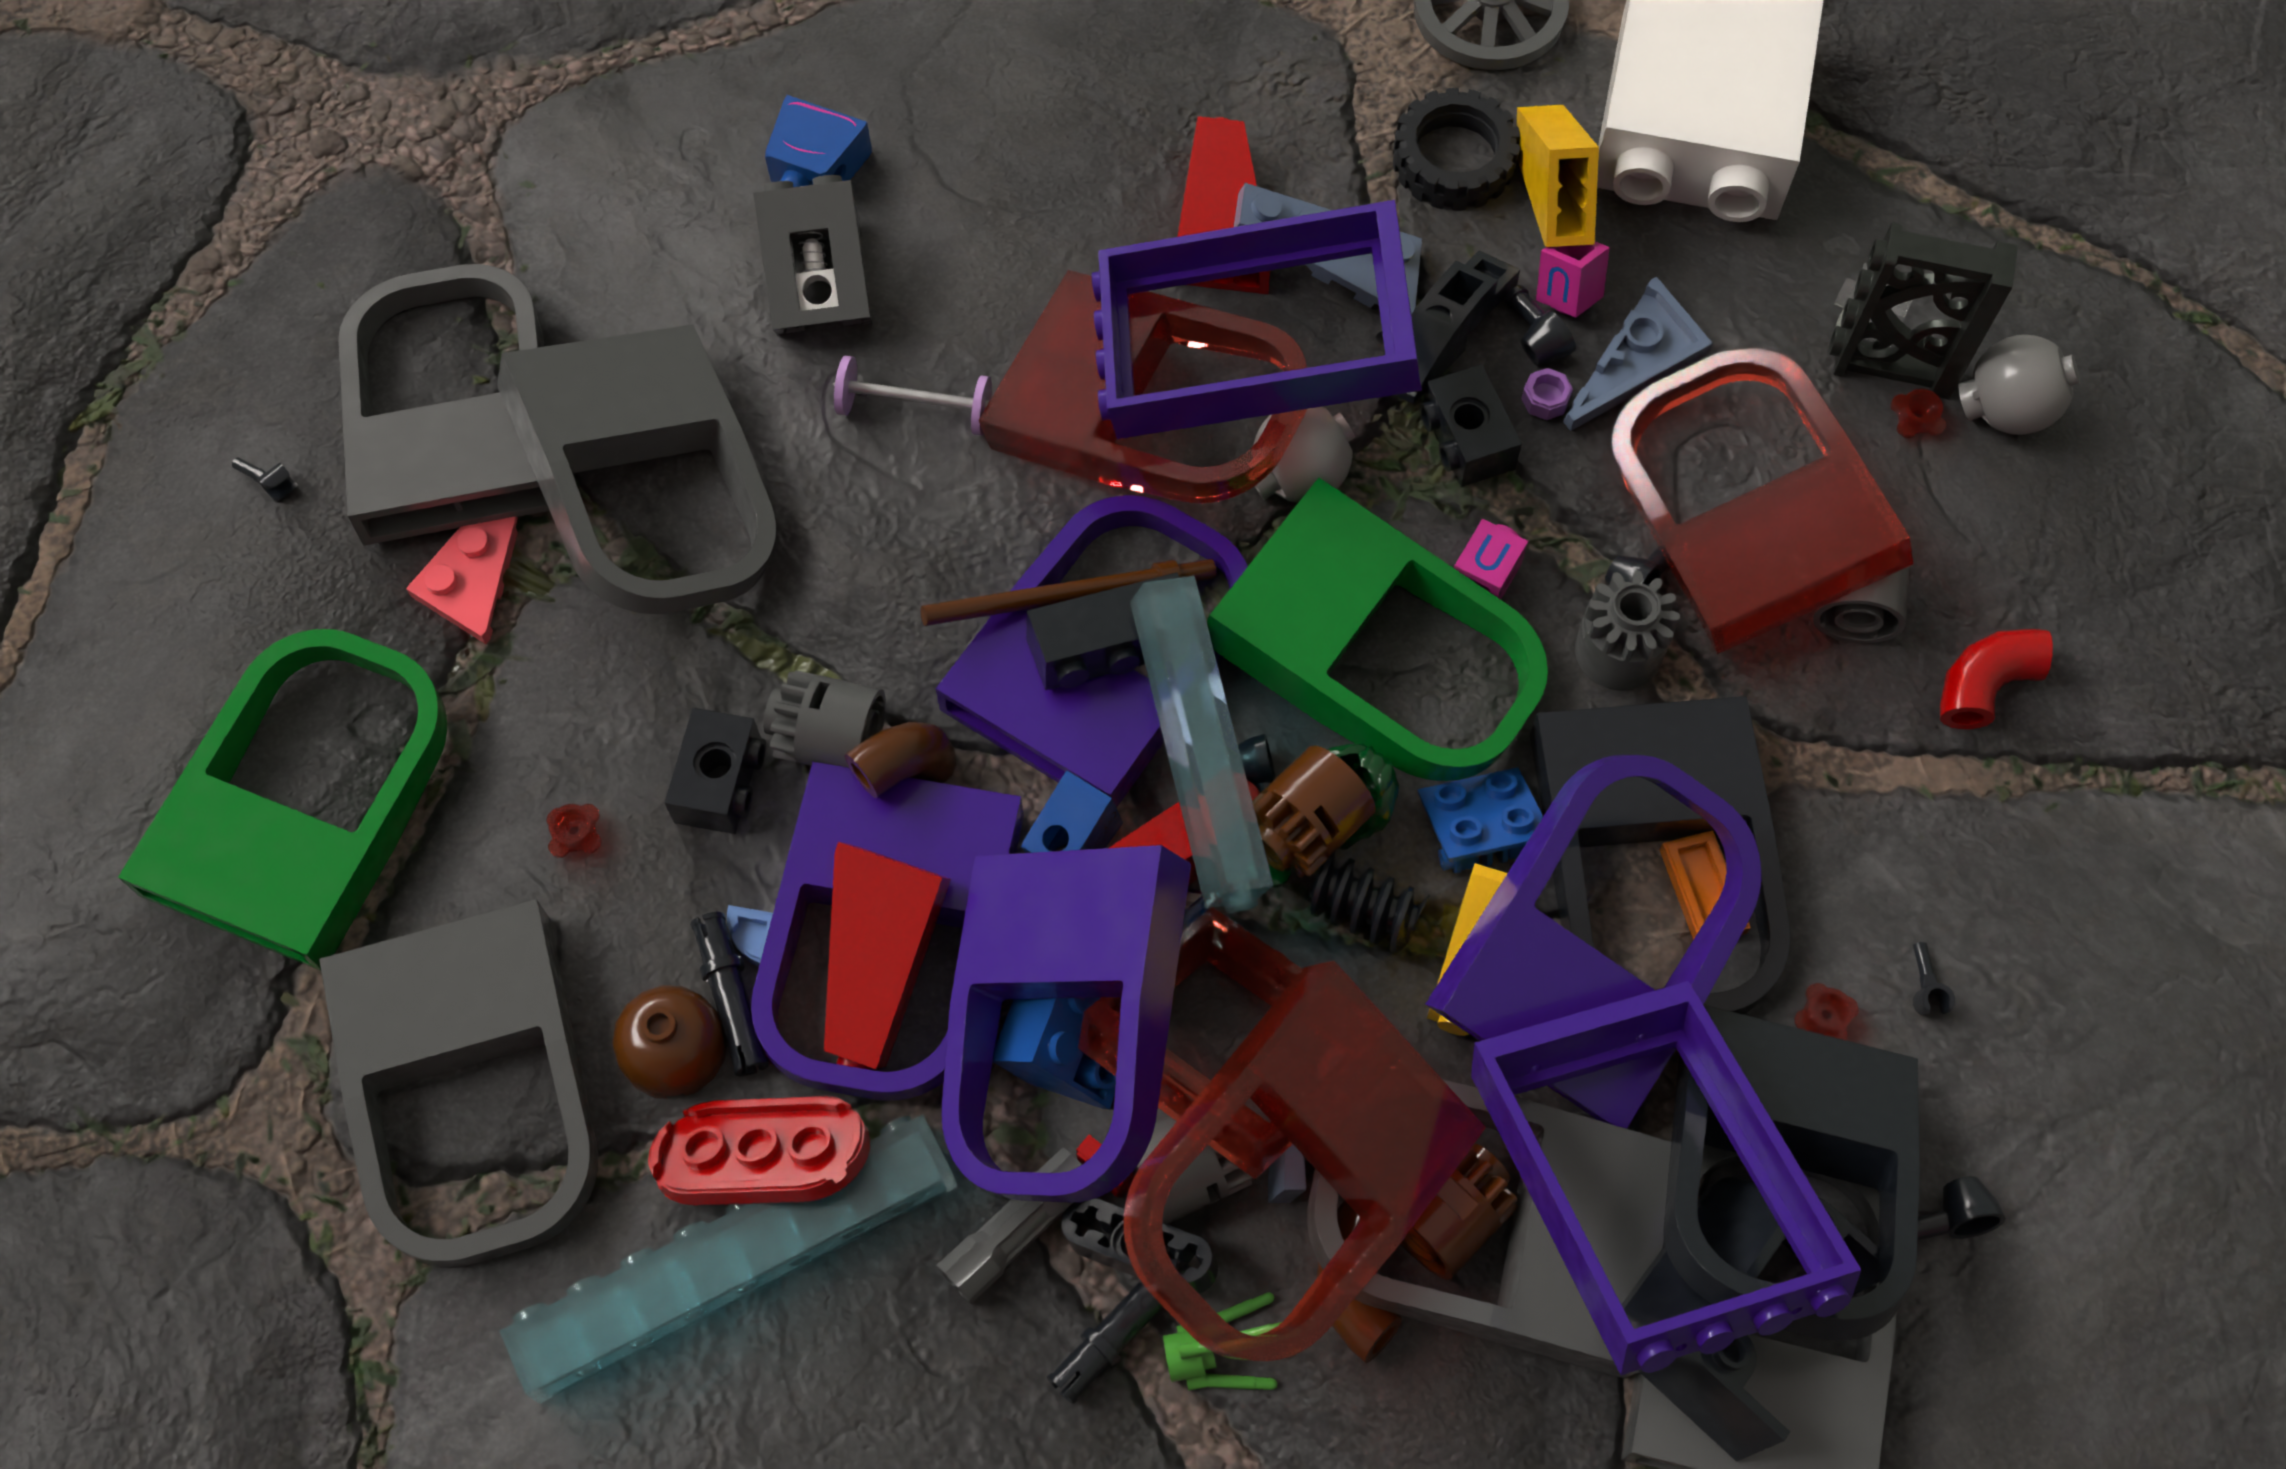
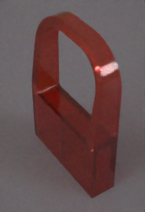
M1068 270L979 418V423L992 450L1115 487L1189 503H1213L1240 495L1265 479L1280 462L1307 409L1272 414L1260 438L1246 453L1230 462L1217 466L1196 467L1185 465L1115 444L1117 437L1111 419L1102 420L1098 403V390L1106 389L1105 380H1100L1096 364V350L1104 349L1103 340H1098L1094 325V311L1101 310V302H1096L1092 286V276ZM1149 291L1128 294L1135 396L1143 394L1166 351L1173 343L1267 361L1275 364L1284 372L1307 368L1305 357L1299 345L1287 333L1273 325Z
M1747 348L1725 351L1707 357L1642 390L1625 406L1616 421L1612 435V448L1621 477L1717 655L1914 564L1910 536L1848 436L1802 368L1782 354L1764 349ZM1758 381L1769 384L1783 392L1793 404L1824 457L1682 524H1675L1636 457L1639 440L1649 424L1662 413L1711 389L1730 382Z
M1335 961L1304 967L1138 1169L1129 1188L1124 1209V1238L1131 1264L1142 1284L1197 1342L1208 1350L1227 1358L1248 1361H1274L1291 1357L1313 1345L1329 1330L1396 1250L1486 1127ZM1249 1098L1360 1216L1358 1225L1288 1317L1274 1329L1256 1336L1244 1334L1226 1323L1179 1274L1167 1254L1162 1231L1164 1207L1173 1185Z

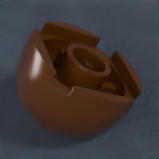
M661 985L641 992L625 1005L615 1023L613 1048L619 1069L637 1090L653 1098L667 1099L666 1096H677L683 1093L685 1096L697 1093L715 1078L725 1060V1035L718 1012L705 997L686 987Z

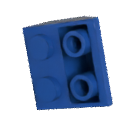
M1121 997L1013 999L996 1043L992 1062L1028 1084L1102 1109H1110L1115 1096Z

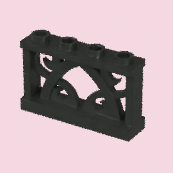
M1891 222L1884 239L1874 240L1869 254L1868 270L1861 269L1855 286L1854 299H1847L1842 314L1841 327L1835 326L1828 349V355L1836 356L1833 374L1843 376L1847 370L1930 387V396L1950 400L2013 288L2018 245L1997 241L1993 248L1902 231V224ZM1898 264L1910 266L1912 271L1901 272L1895 266ZM1924 269L1933 271L1934 273L1925 274ZM1947 293H1951V300L1946 296ZM1933 295L1936 307L1942 313L1954 319L1928 321L1911 330L1894 314L1891 308L1913 299ZM1955 297H1963V298H1966V299L1963 300V301H1953V300H1952V299L1955 298ZM1932 334H1940L1945 336V338L1937 339L1932 337ZM1865 338L1877 339L1873 344L1862 342L1861 340Z

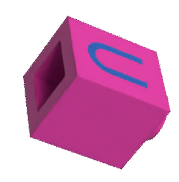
M1596 241L1593 245L1545 247L1541 250L1536 300L1555 308L1562 314L1571 315L1575 318L1604 297L1610 247Z
M1482 519L1454 565V569L1499 599H1502L1521 567L1528 541L1519 537L1508 526L1495 525Z

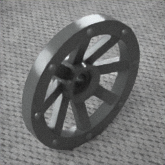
M1414 0L1415 20L1426 41L1446 58L1464 66L1483 70L1516 68L1542 57L1557 43L1562 35L1569 10V0H1468L1442 24L1437 18L1432 5L1461 0ZM1517 5L1550 18L1545 26L1538 33H1535ZM1474 16L1483 20L1480 45L1470 43L1455 36ZM1506 18L1521 42L1509 46L1494 47L1497 22Z

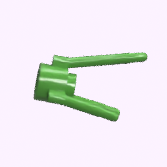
M1267 1292L1197 1322L1176 1326L1177 1333L1163 1335L1171 1382L1186 1380L1188 1391L1206 1387L1274 1390L1277 1387V1381L1274 1378L1208 1374L1205 1370L1217 1368L1214 1351L1289 1333L1295 1330L1296 1324L1292 1320H1287L1211 1338L1210 1332L1205 1333L1271 1304L1275 1297L1272 1293Z

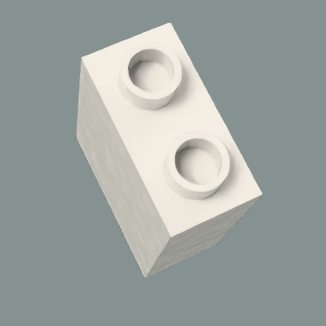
M1626 0L1598 143L1597 188L1615 191L1623 200L1638 205H1651L1667 200L1706 207L1717 217L1731 222H1747L1758 217L1777 220L1800 162L1823 0Z

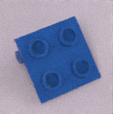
M1518 767L1417 789L1418 796L1442 846V849L1438 850L1441 868L1443 871L1452 869L1455 874L1460 873L1461 870L1473 868L1474 863L1479 864V856L1484 866H1491L1493 863L1492 853L1496 852L1500 863L1507 862L1508 856L1509 859L1518 858L1543 818Z

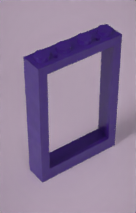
M1395 200L1098 250L1099 271L1092 272V286L1096 302H1101V310L1094 311V325L1098 340H1103L1104 349L1096 350V364L1100 380H1105L1106 389L1098 390V403L1102 420L1111 419L1117 439L1422 391ZM1372 253L1385 349L1384 356L1135 396L1128 294Z
M1689 981L1474 1043L1471 1078L1620 1375L1640 1369L1646 1373L1656 1372L1669 1366L1678 1357L1696 1351H1701L1703 1354L1715 1353L1729 1346L1734 1339L1756 1332L1760 1335H1771L1786 1328L1793 1320L1815 1313L1819 1317L1831 1316L1843 1310L1850 1303L1861 1268ZM1676 1048L1807 1275L1634 1329L1514 1095Z

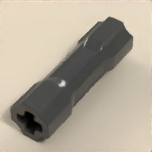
M1062 1147L1037 1172L1062 1173L1073 1170L1082 1164L1072 1153ZM1011 1199L976 1233L968 1235L936 1266L944 1278L971 1305L1003 1275L1005 1268L1057 1218L1062 1217L1067 1208L1073 1203Z

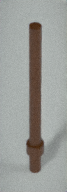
M1213 559L1178 564L1175 560L1155 562L1150 569L922 605L920 609L921 619L924 626L1039 608L1176 572L1182 584L1209 580L1216 577V565Z

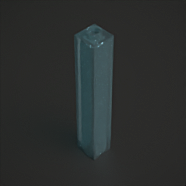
M1195 576L1144 582L1130 604L1205 908L1224 906L1227 913L1248 910L1257 906V899L1274 885Z

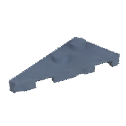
M1657 276L1649 281L1642 298L1634 310L1630 311L1619 334L1614 336L1598 361L1591 378L1574 399L1572 407L1563 422L1570 431L1709 354L1713 343Z

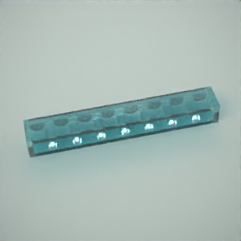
M922 1114L914 1119H911L910 1116H903L885 1125L880 1131L881 1136L870 1141L869 1155L859 1174L843 1189L828 1197L808 1202L730 1204L725 1210L727 1215L707 1225L704 1221H700L682 1228L674 1234V1242L654 1252L651 1248H647L629 1255L621 1261V1269L601 1279L595 1275L576 1282L567 1289L568 1296L549 1306L545 1303H538L518 1312L513 1317L514 1323L500 1330V1334L525 1394L536 1402L542 1403L955 1189L957 1184L953 1172L924 1115Z

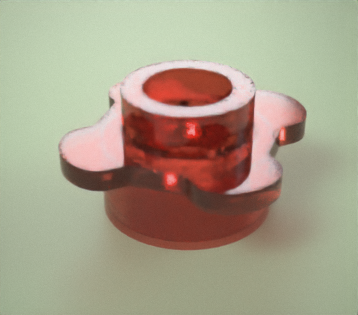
M1915 389L1907 395L1898 394L1893 398L1890 406L1897 413L1899 423L1896 429L1901 436L1913 438L1916 434L1921 433L1938 436L1944 432L1946 421L1941 418L1943 403L1934 392L1927 389ZM1914 413H1917V414L1921 415L1922 417L1919 418V417L1915 416Z
M567 804L553 809L546 819L552 836V840L548 844L550 853L557 858H563L569 852L584 851L587 854L596 852L602 844L601 837L596 833V822L600 818L598 809L592 804H583L582 806ZM572 827H578L579 831L576 834L572 835L569 833Z
M1821 983L1810 985L1805 992L1807 1002L1803 1010L1798 1011L1794 1017L1796 1027L1847 1040L1846 1028L1859 1013L1857 1002L1838 989L1827 988ZM1823 1010L1831 1013L1830 1019H1825L1822 1016Z

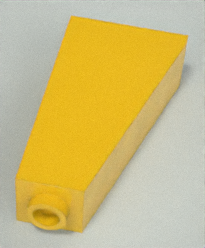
M1564 105L1517 107L1516 126H1518L1520 131L1518 163L1544 245L1546 247L1595 244L1599 146Z

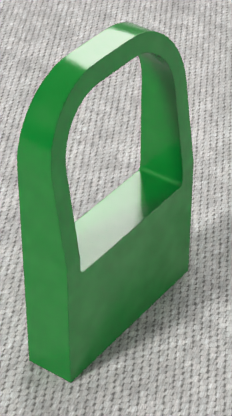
M1319 477L1209 615L1199 638V641L1317 722L1355 744L1364 743L1367 747L1372 746L1375 752H1380L1384 757L1388 758L1395 768L1415 777L1434 781L1465 779L1477 775L1492 766L1511 744L1539 703L1546 687L1548 675L1547 659L1543 645L1533 627L1519 612ZM1394 586H1401L1416 597L1489 637L1499 644L1512 659L1519 681L1516 699L1493 734L1483 742L1462 749H1450L1432 745L1420 739L1328 676Z
M312 629L292 634L275 642L260 653L242 675L118 878L144 899L321 971L319 959L336 953L396 848L441 757L447 736V715L440 693L427 673L413 659L398 651L348 632L334 629ZM320 661H345L388 677L410 688L415 693L417 699L418 717L415 729L355 832H349L229 784L278 689L295 672L307 665Z

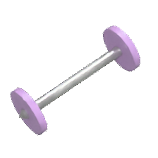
M843 356L837 370L836 380L833 383L835 386L834 408L838 415L847 416L852 408L855 393L972 410V434L982 436L986 430L989 413L995 408L991 403L992 380L989 376L981 375L979 377L974 398L860 382L857 381V362L855 357Z

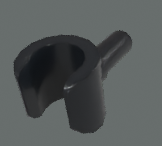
M240 457L232 461L234 469L253 478L274 501L281 500L298 488V485L291 479L289 472L281 463L265 472L262 468H258Z
M1919 942L1914 944L1913 948L1920 974L1921 989L1916 992L1913 998V1006L1919 1014L1924 1016L1929 1014L1931 1009L1928 995L1932 993L1939 999L1942 1014H1946L1955 1005L1954 993L1945 984L1937 983L1927 943Z

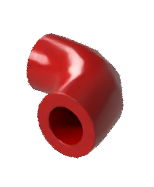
M2041 629L1997 631L1966 647L1946 673L1940 702V721L1944 725L1956 729H1976L1990 725L1995 719L1996 694L2003 685L2011 681L2031 680L2042 682L2046 679L2053 655V641L2050 631Z

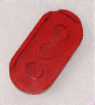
M814 1096L708 1101L696 1104L682 1111L685 1117L678 1120L674 1125L669 1121L659 1130L650 1147L648 1165L661 1192L669 1199L680 1204L720 1205L808 1202L828 1197L840 1191L859 1174L869 1155L870 1136L859 1113L855 1112L850 1104L836 1097Z

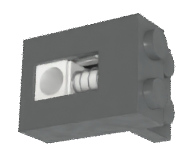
M840 175L819 176L812 179L813 185L794 187L791 181L771 182L764 185L765 191L753 192L772 328L777 336L806 332L805 326L841 321L844 327L873 323L860 237L862 236L861 225L856 209L854 189L851 180L842 181ZM830 240L833 269L825 268L827 263L824 262L823 258L826 254L822 252V248L825 245L818 241ZM793 244H804L802 247L803 252H800L804 257V261L801 262L805 264L803 273H797ZM815 281H824L832 288L830 298L822 304H812L805 297L808 286Z

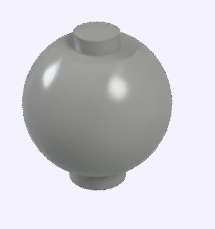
M2015 335L2004 338L1990 346L1976 362L1972 379L1959 383L1958 389L1963 410L1969 421L1982 417L1996 430L2007 434L2026 435L2050 427L2063 416L2073 399L2072 386L2080 384V375L2074 356L2068 355L2064 357L2060 347L2052 341L2035 335Z
M1324 407L1272 414L1262 423L1256 434L1253 444L1254 460L1243 466L1263 500L1276 494L1289 502L1299 503L1318 477L1336 489L1341 486L1349 473L1353 458V451L1348 442L1353 440L1355 435L1340 412L1332 416Z

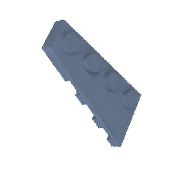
M1244 183L1238 193L1234 227L1331 210ZM1400 232L1412 314L1416 306L1422 238ZM1372 253L1306 264L1312 271L1311 276L1326 284H1329L1331 280L1355 292L1353 299L1370 308L1374 303L1379 305Z

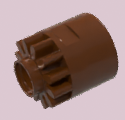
M1312 745L1243 809L1246 815L1243 820L1250 828L1254 829L1248 836L1251 846L1268 865L1278 871H1288L1292 868L1296 875L1302 878L1304 875L1310 877L1374 815L1376 806L1366 785L1342 759L1323 747Z
M1445 1138L1381 1204L1377 1211L1383 1224L1391 1230V1235L1412 1257L1435 1275L1445 1280H1451L1518 1208L1515 1202L1518 1199L1512 1192L1506 1189L1511 1180L1509 1172L1491 1152L1475 1143L1464 1149L1457 1139L1452 1138L1449 1141Z

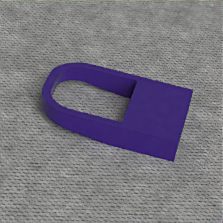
M1124 495L1099 500L1075 514L1010 591L1060 583L1093 540L1107 531L1127 526H1139L1156 530L1202 557L1213 559L1216 567L1226 578L1230 589L1248 566L1244 557L1232 542L1186 513L1157 499ZM1032 609L991 615L935 688L940 711L1058 783L1066 770L1111 797L1116 808L1224 659L1223 656L1199 641L1195 646V651L1188 655L1164 686L1132 670L1121 675L1110 673L1087 679L1083 684L1072 688L1057 687L1045 691L1026 640L1027 611Z
M1615 755L1589 763L1577 771L1561 788L1425 1005L1481 1041L1655 991L1652 987L1535 907L1536 900L1546 886L1595 798L1610 784L1633 776L1652 782L1700 815L1713 827L1724 848L1726 879L1721 895L1664 986L1665 988L1689 981L1702 1004H1704L1751 918L1758 901L1761 887V861L1758 847L1750 828L1733 806L1686 772L1665 760L1645 755ZM1676 1048L1550 1084L1547 1087L1596 1120L1627 1129Z
M812 761L751 1001L752 1021L756 1035L768 1058L784 1075L810 1088L883 1101L913 1098L933 1090L944 1082L948 1030L941 1044L929 1057L907 1069L880 1072L810 1059L796 1052L781 1037L778 1026V1010L808 905L814 902L832 906L834 854L838 842L852 844L950 878L951 881L936 924L963 928L975 856L1016 854L1024 819L1021 796L906 778L879 797L874 798L864 789L850 768Z
M1164 846L975 856L950 1000L941 1116L945 1142L953 1161L963 1175L978 1187L1000 1196L1020 1201L1084 1202L1098 1198L1120 1185L1133 1172L1145 1154L1151 1141L1157 1118L1191 870L1190 862ZM1121 997L1114 1111L1109 1131L1100 1148L1084 1164L1067 1172L1002 1171L991 1159L983 1135V1118L1002 1002L1006 999Z

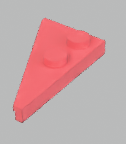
M518 517L461 526L406 588L410 596L484 644H487L493 632L490 625L497 599L501 600L504 589L503 574L509 568L518 534L516 529Z

